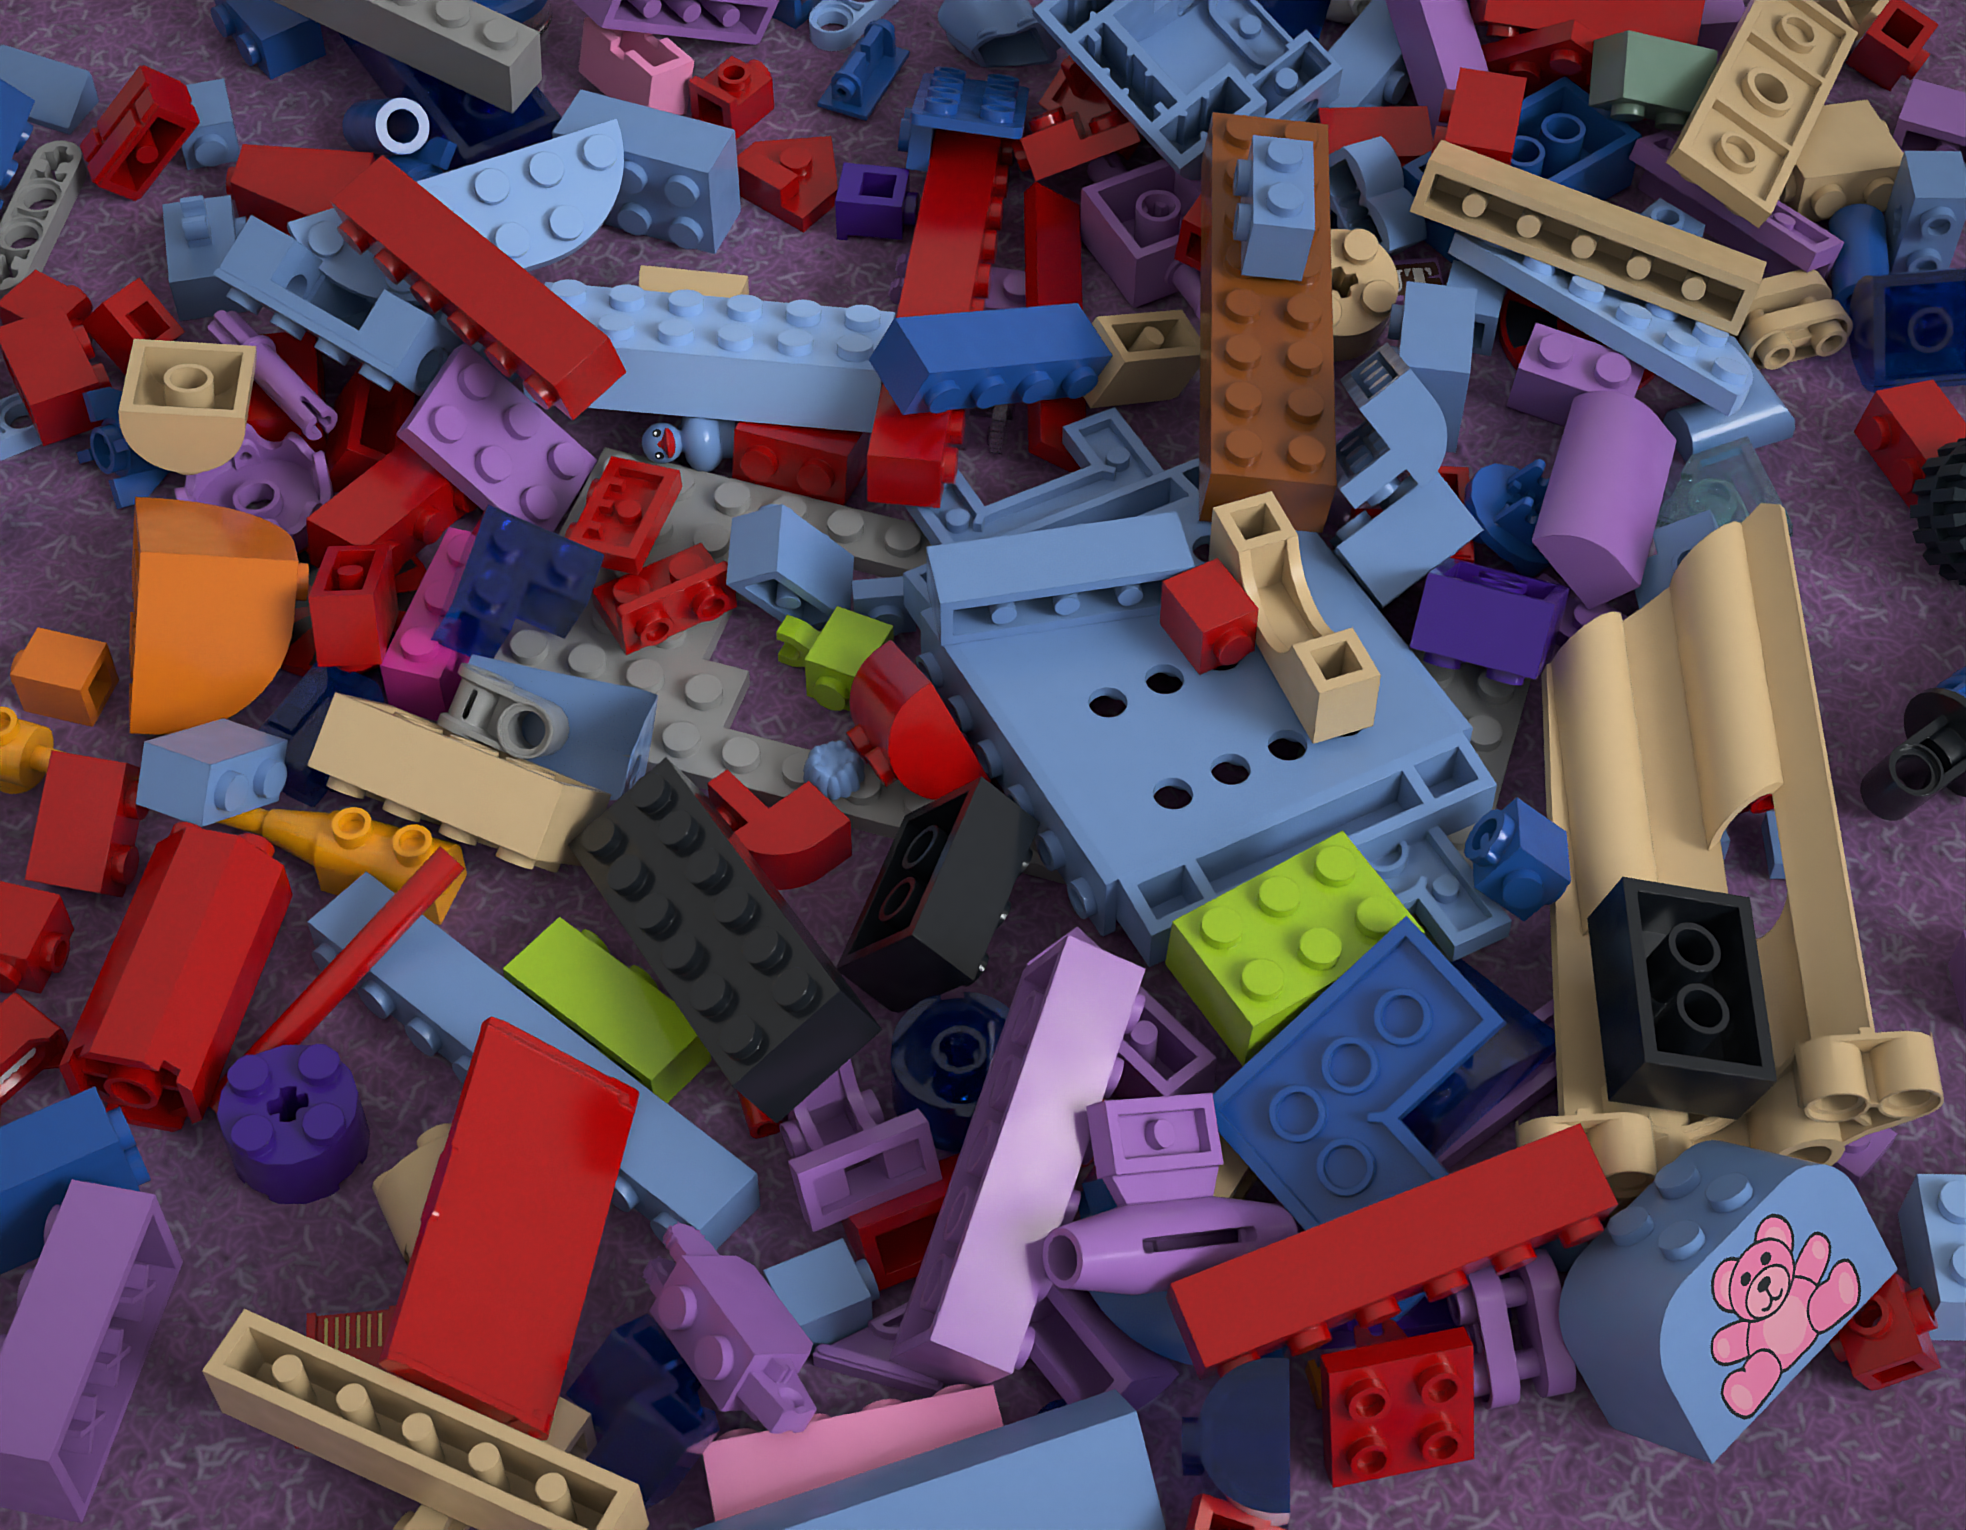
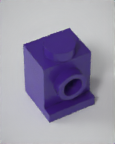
M843 163L835 199L837 240L848 241L849 235L902 240L905 225L916 226L919 212V192H910V169Z

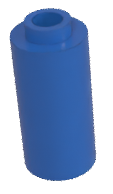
M408 98L365 99L354 103L348 108L343 118L342 129L346 141L356 151L374 152V155H406L416 152L426 142L429 135V120L424 109L417 102Z
M1868 204L1848 205L1836 211L1828 223V232L1844 241L1831 269L1832 298L1842 305L1852 321L1872 322L1884 316L1892 303L1886 221L1883 213L1874 206Z

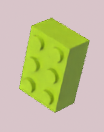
M1342 830L1173 920L1165 964L1240 1064L1244 1066L1405 916L1423 934L1425 931Z

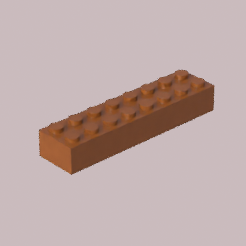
M1212 112L1201 162L1199 521L1212 522L1213 507L1272 491L1295 530L1322 533L1337 487L1328 124ZM1253 135L1313 141L1315 232L1302 281L1241 275V241L1233 240L1235 210L1237 203H1241V197L1233 195V181L1237 159H1248Z

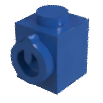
M1518 797L1503 810L1495 809L1485 814L1474 825L1465 842V856L1473 863L1474 888L1524 922L1544 905L1556 902L1571 883L1567 832Z

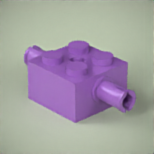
M1115 152L1105 156L1112 164L1111 167L1103 156L1093 159L1088 165L1087 174L1095 183L1083 187L1081 193L1080 236L1083 243L1133 308L1180 292L1193 308L1195 315L1200 319L1201 271L1175 260L1174 255L1182 220L1201 194V180H1188L1181 177L1165 159L1131 171L1125 168Z

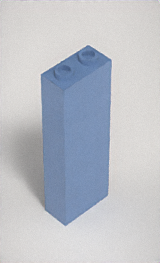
M1116 1389L692 1530H1166L1137 1411Z

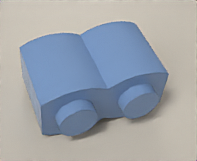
M1379 136L1344 146L1329 155L1330 209L1337 214L1338 229H1364L1370 231L1375 235L1378 243L1386 250L1390 257L1427 239L1425 218L1410 212L1414 197L1404 188V176L1398 156L1383 137Z

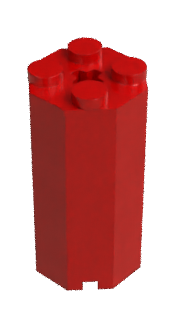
M178 822L173 825L169 836L156 844L58 1066L71 1096L95 1086L100 1098L108 1103L105 1109L106 1112L120 1106L128 1124L163 1131L176 1132L182 1129L184 1121L188 1116L191 1124L203 1120L293 897L284 865L272 858L275 848L271 842L262 836L252 833L235 835L206 830L189 822Z

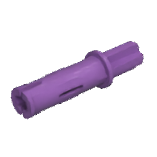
M219 310L214 314V320L208 325L210 336L218 344L257 347L254 381L302 430L309 440L314 441L322 437L321 431L314 424L318 423L327 434L335 427L338 420L335 410L329 407L276 353V345L268 336L258 335L236 311L226 312L225 310Z

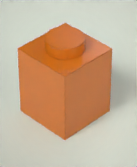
M37 627L26 648L20 650L15 655L10 671L11 682L15 686L24 711L90 727L95 725L119 682V677L106 642Z

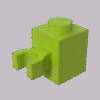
M839 606L835 608L821 632L799 618L786 615L776 632L777 640L785 642L778 653V662L792 667H805L807 696L814 698L820 705L833 711L843 709L850 711V691L854 677L863 662L876 649L890 640L894 642L893 625Z

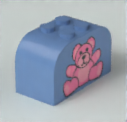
M1709 1140L1691 1146L1672 1163L1659 1170L1654 1181L1627 1208L1616 1213L1609 1220L1607 1227L1604 1229L1605 1231L1598 1235L1578 1256L1569 1270L1562 1288L1559 1305L1560 1329L1570 1356L1606 1420L1614 1429L1713 1464L1898 1269L1858 1190L1843 1172L1829 1165L1725 1141Z

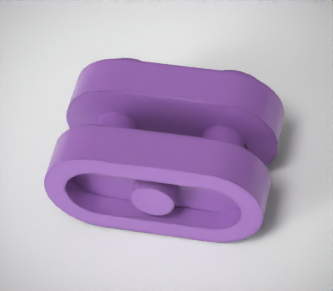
M1543 1248L1534 1250L1537 1259L1511 1271V1278L1500 1280L1499 1275H1496L1492 1265L1466 1275L1470 1285L1446 1297L1453 1322L1456 1326H1464L1474 1345V1397H1479L1482 1405L1487 1410L1517 1404L1520 1400V1380L1532 1378L1535 1389L1542 1398L1570 1393L1575 1390L1576 1367L1564 1344L1559 1322L1561 1284L1555 1264L1549 1253ZM1516 1307L1523 1349L1517 1351L1514 1350L1507 1308Z

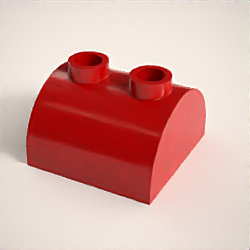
M890 640L867 657L857 671L850 691V712L855 727L845 733L862 760L866 764H870L882 784L888 787L899 780L911 792L927 799L936 800L981 776L988 782H991L931 681L898 646Z

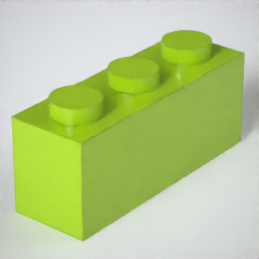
M561 917L557 918L503 968L506 980L666 1103L712 1060L711 1054L677 1004L659 991L656 982L645 970L636 965H631L628 968L610 954L605 943L595 933L587 929H583L580 932Z

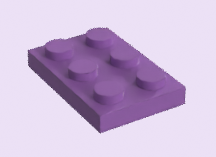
M466 343L452 351L396 433L409 447L531 551H536L545 546L598 461Z

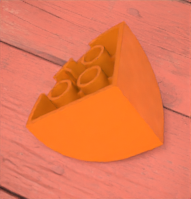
M135 497L131 569L134 606L133 612H130L129 629L130 678H132V683H129V731L131 734H171L222 718L227 719L253 702L270 684L280 669L289 648L294 625L295 602L306 601L308 595L309 566L308 563H298L295 544L288 532L268 520L226 507L175 499Z

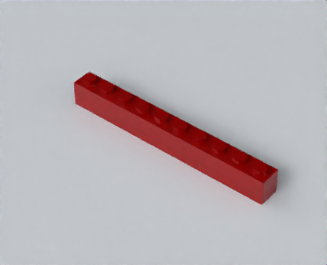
M936 128L896 318L985 311V299H989L991 264L995 265L998 231H1001L1004 198H1007L1010 166H1013L1014 151L1011 140L1014 139ZM882 382L867 452V502L940 508L944 485H955L959 451L958 448H954L952 445L963 444L965 409L947 410L937 414L926 412L903 415Z

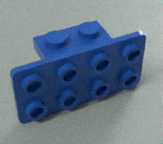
M939 66L934 68V74H923L913 107H905L904 118L901 119L898 151L908 152L906 169L927 172L936 128L1009 139H1022L1029 88L1019 86L1020 79L1014 76L989 74L987 81L966 78V71L953 67Z

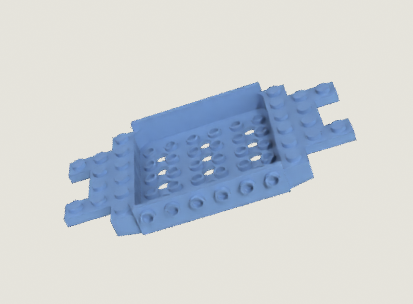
M1115 407L1063 426L1062 444L1080 466V470L984 506L961 472L957 470L955 485H944L940 508L904 505L932 546L955 541H969L1011 535L1018 532H1032L1178 511L1195 567L1206 562L1199 560L1193 551L1200 545H1210L1212 522L1199 521V458L1164 471ZM1295 530L1299 539L1302 567L1312 599L1321 617L1332 631L1338 632L1353 627L1381 674L1373 726L1361 729L1352 736H1338L1315 744L1311 742L1256 643L1255 651L1247 654L1232 669L1225 671L1213 669L1201 675L1197 673L1160 625V614L941 646L927 591V563L903 572L904 607L921 630V655L916 656V667L931 681L962 734L965 733L973 744L975 756L989 779L996 778L1004 790V795L1040 822L1035 834L1038 854L1045 867L1049 871L1057 870L1067 884L1070 902L1078 916L1082 919L1089 917L1101 936L1115 932L1117 919L1149 967L1166 960L1173 920L1342 830L1409 913L1418 916L1451 962L1509 936L1512 920L1499 904L1474 888L1472 868L1447 837L1477 823L1493 807L1497 784L1470 743L1473 727L1317 532ZM1156 673H1163L1171 677H1178L1183 685L1174 693L1161 694L1151 690L1147 686L1146 681ZM1100 696H1107L1115 700H1122L1126 705V709L1118 716L1102 717L1095 714L1089 705L1094 699ZM1285 738L1292 742H1300L1306 752L1296 760H1282L1275 757L1269 751L1268 746L1277 739ZM1229 762L1246 768L1249 777L1242 783L1228 785L1216 780L1211 771L1216 765ZM1172 786L1179 790H1186L1192 800L1183 808L1167 809L1160 806L1153 796L1159 789Z

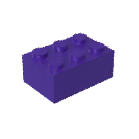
M1450 557L1428 572L1410 648L1425 651L1423 661L1429 664L1459 670L1462 662H1468L1487 667L1485 676L1489 679L1522 686L1524 678L1536 680L1552 659L1570 587Z

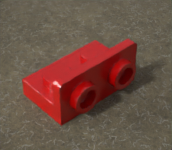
M611 456L600 479L595 478L591 482L587 493L586 506L578 521L572 522L568 526L564 536L563 553L566 558H569L575 583L587 585L596 567L639 575L683 487L680 470Z
M702 542L642 567L639 575L628 573L591 589L594 607L626 655L647 646L660 644L668 637L702 622L715 620L725 612L736 608L737 601L736 591L726 585L728 562L722 561L716 564Z

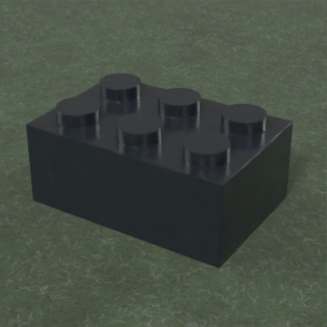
M982 776L905 815L837 964V970L887 1009L896 1013L921 1003H930L944 993L961 986L968 987L981 976L988 964L989 955L986 953L994 931L1004 922L1009 914L1011 902L1008 898L1016 879L1025 871L1032 859L1033 851L1030 849L1040 822Z
M1622 877L1587 918L1608 1101L1738 1120L1777 1082L1750 897Z

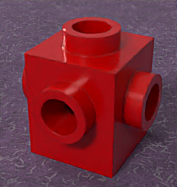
M1896 1272L1829 1341L1839 1362L1847 1360L1853 1377L1871 1391L1882 1389L1941 1368L1928 1333L1938 1328L1932 1305L1922 1287L1912 1289Z

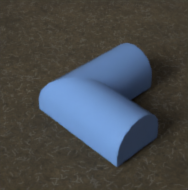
M1729 335L1727 341L1743 355L1753 373V382L1741 409L1731 416H1726L1700 401L1670 410L1664 417L1663 424L1677 440L1675 448L1689 468L1793 437L1795 419L1734 336Z

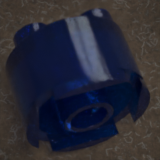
M964 992V998L941 1000V994L925 998L912 1006L902 1016L893 1032L890 1059L892 1105L897 1117L919 1109L929 1122L934 1147L950 1151L952 1154L961 1152L1010 1010L1000 1001L981 993Z

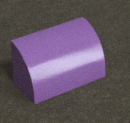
M1053 1283L1046 1297L1041 1301L1036 1300L1028 1326L1035 1328L1036 1331L1029 1357L1067 1404L1116 1389L1137 1411L1156 1398L1179 1375L1178 1371L1166 1357L1145 1348L1118 1328L1101 1310L1089 1291L1060 1288Z

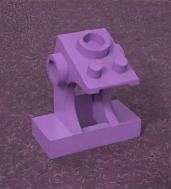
M851 1059L788 1113L789 1121L780 1124L781 1136L791 1157L788 1163L803 1218L813 1232L942 1180L928 1120L919 1109H916L885 1122L881 1107L871 1089L859 1091ZM869 1159L870 1161L850 1171H844V1168L863 1160Z

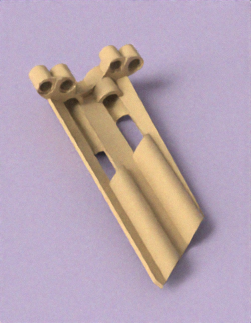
M1760 503L1742 523L1734 521L1724 524L1696 544L1673 573L1669 587L1649 603L1624 620L1620 612L1611 611L1588 622L1567 640L1551 663L1547 664L1541 672L1546 814L1549 820L1567 832L1571 883L1567 886L1563 895L1556 902L1550 904L1558 1116L1535 1118L1521 1125H1518L1517 1120L1514 1127L1516 1148L1581 1123L1619 1204L1610 1213L1609 1219L1619 1211L1627 1208L1654 1181L1659 1170L1672 1163L1685 1150L1700 1142L1720 1140L1832 1166L1842 1157L1845 1145L1868 1134L1928 1115L1939 1109L1944 1103L1931 1031L1930 1036L1915 1031L1875 1033L1785 508L1780 504ZM1772 794L1787 885V899L1781 916L1773 928L1761 938H1757L1756 942L1777 1082L1738 1120L1608 1101L1587 918L1622 877L1729 894L1721 846L1722 834L1729 823L1746 806L1759 797Z

